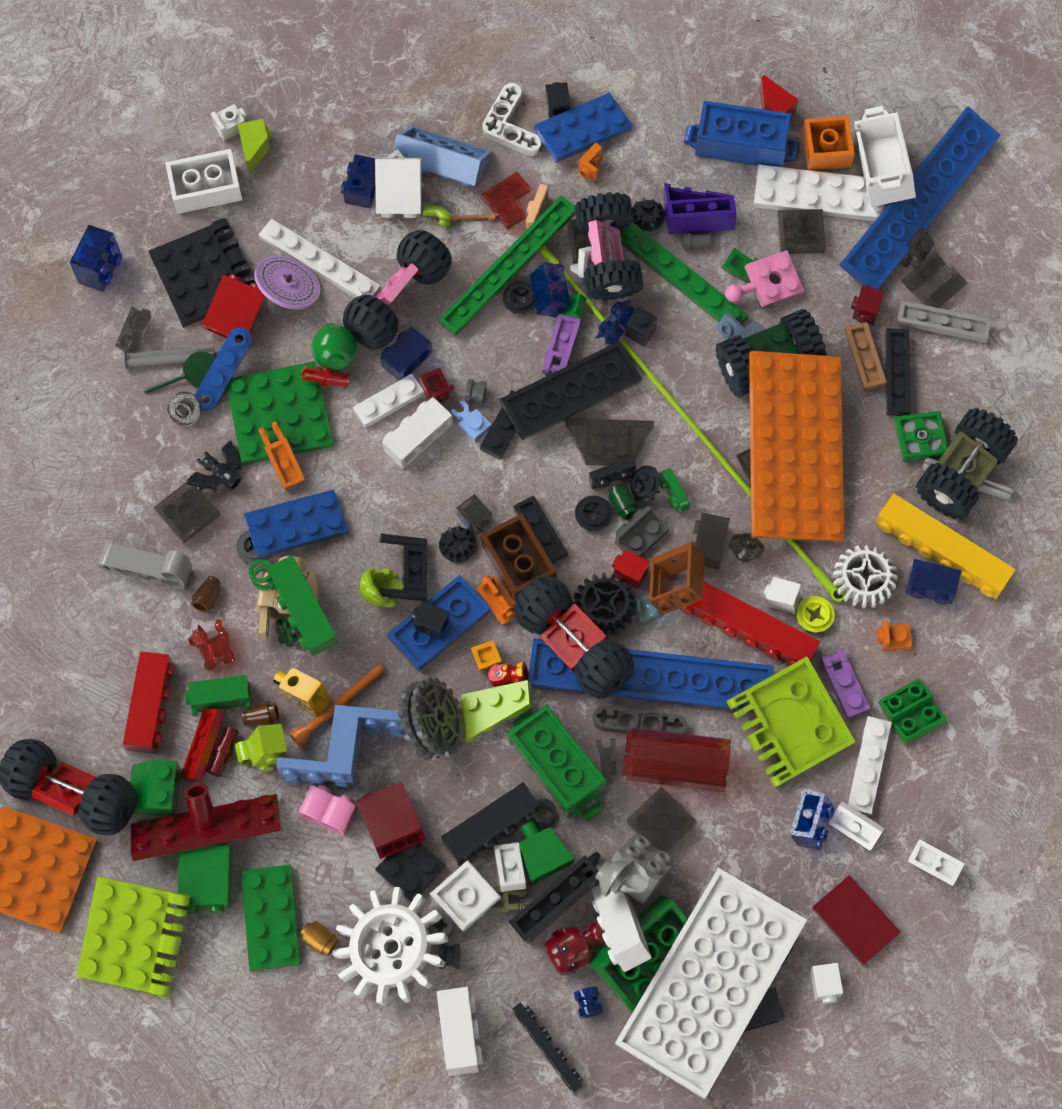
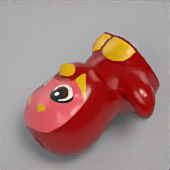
M520 662L516 666H512L509 663L496 664L490 668L488 679L493 687L528 681L529 672L525 662Z

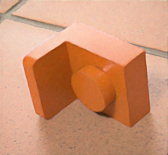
M595 142L579 159L578 172L584 179L591 180L594 183L598 181L599 177L597 167L603 160L602 147Z
M883 621L880 628L877 629V642L881 643L882 651L910 650L912 648L910 624L888 625V621Z

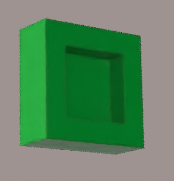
M582 294L565 297L560 314L581 318L587 298Z

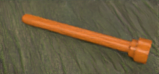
M377 665L306 727L302 726L300 729L296 728L289 734L292 740L301 749L309 743L311 734L334 715L335 705L345 706L384 673V666Z

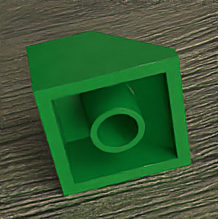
M149 760L132 765L130 783L137 793V803L133 814L176 815L181 767L177 761Z

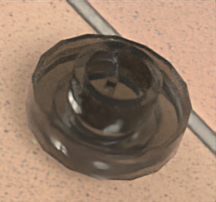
M182 391L171 397L167 404V413L174 423L180 426H189L199 419L202 413V405L196 395Z
M750 533L735 534L731 537L729 548L736 555V558L743 562L761 558L765 549L764 544L758 538H752Z

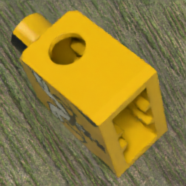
M295 668L290 669L288 673L280 670L274 676L273 682L279 686L284 697L315 718L326 710L332 701L320 681Z

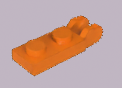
M276 421L272 423V428L275 434H277L279 441L271 444L266 430L263 427L258 430L266 445L265 450L285 490L304 481L305 478L287 439L284 438Z

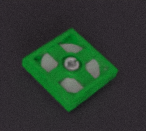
M940 411L894 417L902 462L943 456L948 448Z

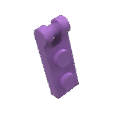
M562 314L558 315L542 373L549 375V373H554L568 366L581 325V319ZM553 359L561 361L560 366L552 364Z
M844 649L835 651L834 655L820 657L821 665L847 720L868 712L870 706L849 664ZM839 663L841 669L835 671L832 665Z

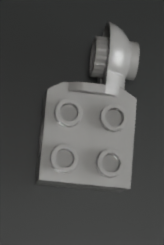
M635 833L617 850L611 861L608 859L603 864L595 878L599 880L600 890L604 897H607L611 891L616 894L619 890H622L635 900L645 903L664 883L676 862L667 853L651 845L648 839Z

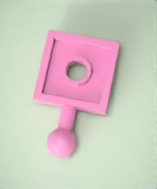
M786 250L747 264L745 269L751 283L741 287L737 284H732L727 287L725 296L730 302H738L742 299L743 295L755 291L761 307L764 308L800 295L804 292V289ZM769 275H777L780 280L779 284H773L769 279Z

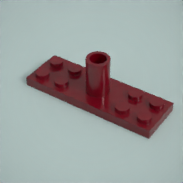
M204 784L192 785L184 791L188 812L165 815L151 820H141L131 824V856L133 861L282 831L277 794L263 795L258 798L238 800L234 803L213 807L208 786Z

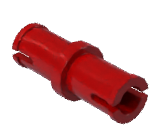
M304 366L302 370V375H305L301 377L302 381L321 383L322 386L326 387L334 385L347 388L350 379H347L350 378L349 373Z

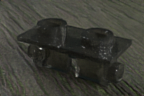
M131 306L115 346L126 351V353L136 352L151 319V311L145 308L139 311Z

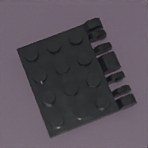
M226 218L216 220L208 227L148 251L182 327L205 319L223 275L227 277L234 275L241 278L251 272L241 248H238L239 243L237 240L225 242L221 247L219 245L234 236ZM254 276L242 279V283L249 286L251 283L256 284Z

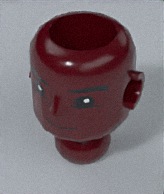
M598 922L591 923L584 932H581L575 926L566 929L564 927L559 928L552 933V937L546 941L544 948L560 975L574 974L579 968H585L586 964L593 959L594 954L591 948L596 945L601 946L605 944L602 936L605 932Z

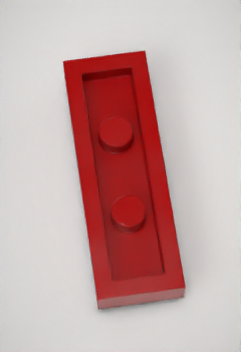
M203 709L180 778L186 781H202L207 770L210 754L214 750L217 733L222 726L224 712L218 709Z

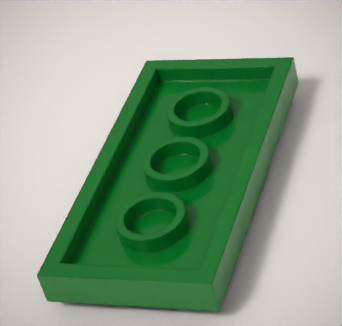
M291 864L242 870L241 879L250 972L301 965Z

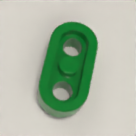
M670 468L661 471L660 481L663 484L660 486L663 491L667 490L672 509L678 510L680 513L690 509L688 499L673 471Z

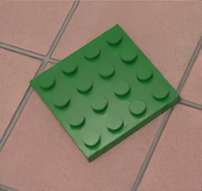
M316 361L231 379L227 386L242 466L270 460L265 450L266 445L258 429L263 427L266 430L271 444L279 441L278 436L272 428V423L276 421L294 455L334 447L320 383L302 381L301 379L302 376H305L302 375L303 367L317 368Z

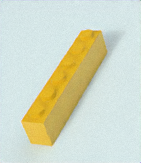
M894 493L878 514L875 522L883 532L891 533L898 537L902 544L914 547L923 557L933 559L939 563L942 569L957 574L964 583L973 584L987 597H993L997 600L1016 570Z

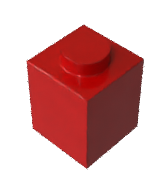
M625 549L622 555L618 554L612 563L613 573L616 575L615 578L620 579L623 577L626 584L630 583L632 587L639 589L650 570V561Z

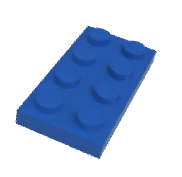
M609 92L535 124L534 131L557 163L591 148L595 142L601 144L630 131L632 124Z
M334 489L244 513V520L258 559L346 535L349 531Z
M460 574L427 601V603L449 611L450 621L441 640L414 630L413 621L411 620L412 614L387 634L388 639L417 671H420L491 612L489 605Z

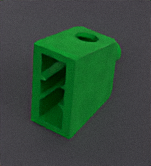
M534 821L528 822L521 827L526 839L519 843V848L532 886L574 865L573 856L551 828L540 832Z

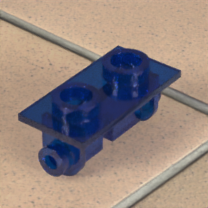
M631 300L618 301L610 309L611 315L598 327L599 332L595 337L596 339L604 337L605 343L609 346L618 342L624 333L619 324L626 328L627 321L636 310L633 306H627Z

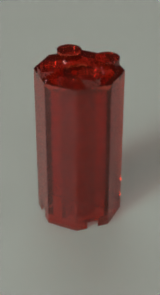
M632 728V731H627L625 752L629 753V755H624L622 776H627V781L725 792L731 739Z

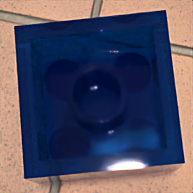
M88 225L70 260V265L79 284L104 292L106 285L111 283L113 271L116 266L120 265L122 260V254L114 233Z

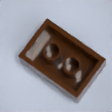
M522 513L480 535L481 546L514 602L519 593L533 580L542 576H550L557 579V571Z

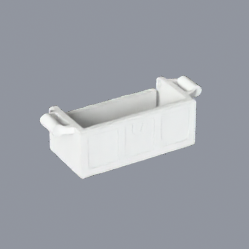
M883 106L865 109L862 120L854 122V128L871 207L916 198L913 173L898 112L889 114L883 109Z

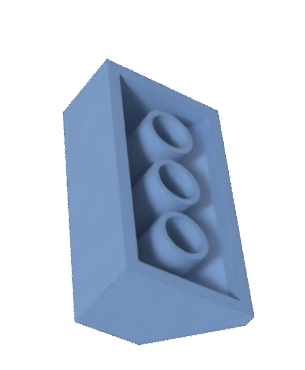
M412 125L397 134L394 151L399 149L405 158H422L423 173L433 172L439 174V177L442 179H455L460 181V184L468 187L475 186L481 181L493 152Z

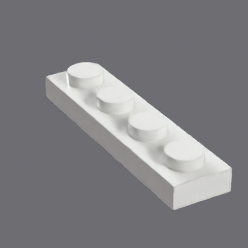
M870 716L866 719L848 800L849 806L866 816H871L892 723Z

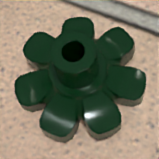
M287 618L276 620V633L280 635L278 641L281 644L285 643L287 647L294 646L298 642V638L295 633H298V630H292Z

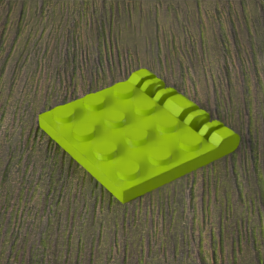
M808 657L799 660L726 701L730 709L748 701L749 705L733 713L735 718L742 717L750 710H753L756 719L748 721L741 726L744 732L758 723L761 724V729L746 736L754 752L770 743L773 745L772 749L757 757L759 761H764L770 758L771 755L778 754L781 761L770 765L765 770L767 775L781 767H785L786 770L770 778L774 787L779 786L855 743L853 736Z
M97 876L76 977L169 997L171 986L154 982V979L172 982L173 976L168 973L156 972L157 963L167 967L176 966L177 960L159 956V953L178 955L182 937L164 933V930L183 932L184 926L180 923L167 922L168 913L179 917L186 916L187 910L170 906V903L189 906L191 896Z

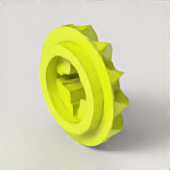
M807 597L797 607V621L804 628V631L808 630L814 634L825 632L834 621V609L830 602L822 597ZM820 608L819 617L821 619L816 618L810 622L811 614L809 612L814 613Z

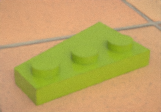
M522 681L461 694L464 741L470 743L478 735L493 730L497 724L506 719L510 720L533 707L531 682Z

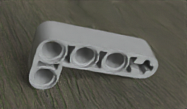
M110 542L104 544L97 564L99 568L108 572L176 589L186 588L192 570L189 557L181 552L168 551L167 556Z

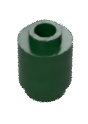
M615 485L609 490L610 493L607 498L618 517H621L622 520H629L638 510L639 505L627 485Z

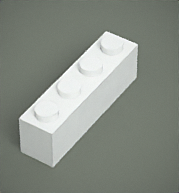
M599 885L592 888L594 899L591 902L597 914H600L597 920L602 930H605L602 936L607 946L611 948L608 954L613 964H619L622 970L626 972L651 959L630 895L619 890L616 894L611 891L607 897H604Z

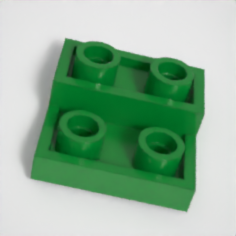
M920 678L878 701L888 721L892 722L891 726L905 746L947 723V718L934 703L933 695Z

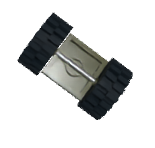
M978 408L969 409L955 428V438L943 456L935 465L933 463L930 464L917 482V493L921 494V499L926 500L927 505L933 506L937 512L941 511L946 517L950 515L952 519L958 518L959 520L966 518L979 499L978 496L980 494L977 490L995 464L998 465L1005 462L1017 444L1018 437L1015 436L1014 430H1010L1011 426L1008 423L1005 424L1001 417L999 419L995 417V414L992 412L989 414L984 409L981 411Z

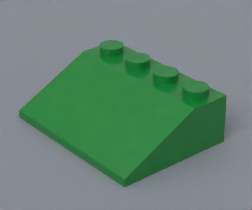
M660 895L637 916L651 959L624 972L619 964L614 965L608 954L611 948L606 944L588 963L631 1014L634 1012L688 920L675 902L663 895Z

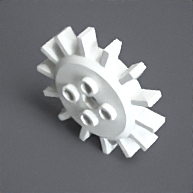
M394 887L392 903L383 905L382 897L375 890L371 891L370 897L374 909L365 914L362 908L352 904L349 908L352 914L359 919L354 929L346 925H337L336 930L344 937H350L349 947L332 950V955L337 959L351 958L352 965L340 972L338 976L341 980L347 982L360 974L363 978L356 987L354 994L361 999L365 997L370 987L374 984L378 986L376 1002L378 1004L386 1006L389 988L395 987L398 988L400 998L406 1003L410 1002L411 996L407 983L416 978L421 986L429 989L432 984L429 978L422 974L426 964L444 967L446 963L439 956L430 954L431 945L449 942L448 936L445 933L430 934L428 927L438 922L442 916L437 910H434L420 918L418 912L424 906L426 899L419 893L413 898L410 906L407 908L402 906L404 891L400 887ZM388 929L393 930L390 936H386V931ZM413 938V944L411 946H407V941ZM392 941H396L398 943L397 951L393 954H388L386 950L387 945ZM380 951L381 956L378 959H374L375 953ZM402 961L401 968L396 969V963Z

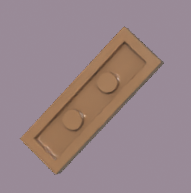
M868 323L845 327L844 332L863 391L885 387L887 382Z

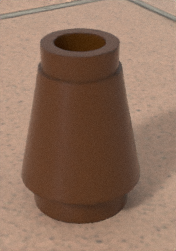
M208 576L191 597V605L198 611L205 613L212 609L221 583L220 580L214 576Z
M270 701L242 711L244 725H273L275 722H278L280 714L276 702L270 703Z

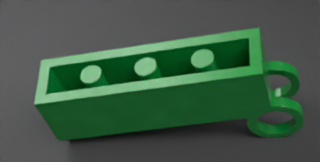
M293 555L273 565L264 559H258L250 565L249 575L257 589L268 590L271 588L272 591L277 590L279 597L276 599L282 611L287 609L290 615L287 620L292 630H298L301 637L298 638V641L304 652L309 650L313 657L338 644L333 629ZM260 564L266 565V566H260V567H258V568H256V569L254 570V568H255L257 565H260ZM261 571L269 572L265 578H256V575Z

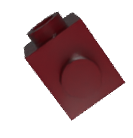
M440 368L418 377L428 401L433 397L441 403L451 397L450 394L455 389L453 385H448Z

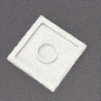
M468 860L430 893V896L463 933L501 900L500 895Z

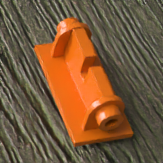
M487 575L481 580L482 584L475 589L489 605L500 624L504 625L515 618V602L496 576L490 578Z

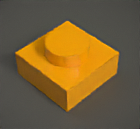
M493 640L471 648L479 672L488 670L496 664H502Z

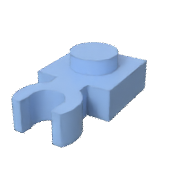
M461 401L460 406L464 409L463 412H457L453 408L451 409V414L456 420H462L459 423V427L476 442L489 431L492 424L477 409L470 412L467 403Z

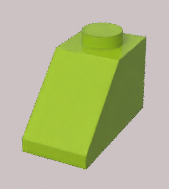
M264 119L237 124L248 173L255 170L270 149L268 140L272 139L270 126L265 127Z

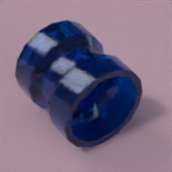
M588 987L573 993L575 1001L579 1004V1019L590 1018L604 1013L602 1004L598 1001V987Z

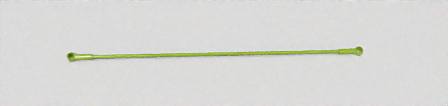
M545 245L540 251L543 257L554 269L558 270L577 294H582L587 298L586 305L614 338L621 342L626 352L751 498V489L567 274L562 268L560 261ZM787 540L810 567L811 573L828 591L831 602L841 604L844 601L845 592L842 593V598L836 599L833 594L837 593L839 588L834 586L819 566L816 567L794 540Z

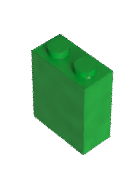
M210 845L179 852L177 892L190 895L191 897L189 906H177L187 910V914H197L199 910H209V913L220 914L224 913V910H231L233 850L230 845Z

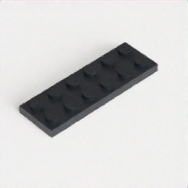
M618 341L501 398L500 403L523 441L641 383L642 377L623 345Z

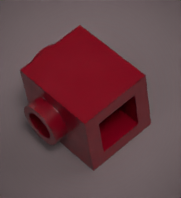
M862 285L859 297L854 296L850 309L854 310L852 319H856L860 323L867 322L874 325L884 291Z

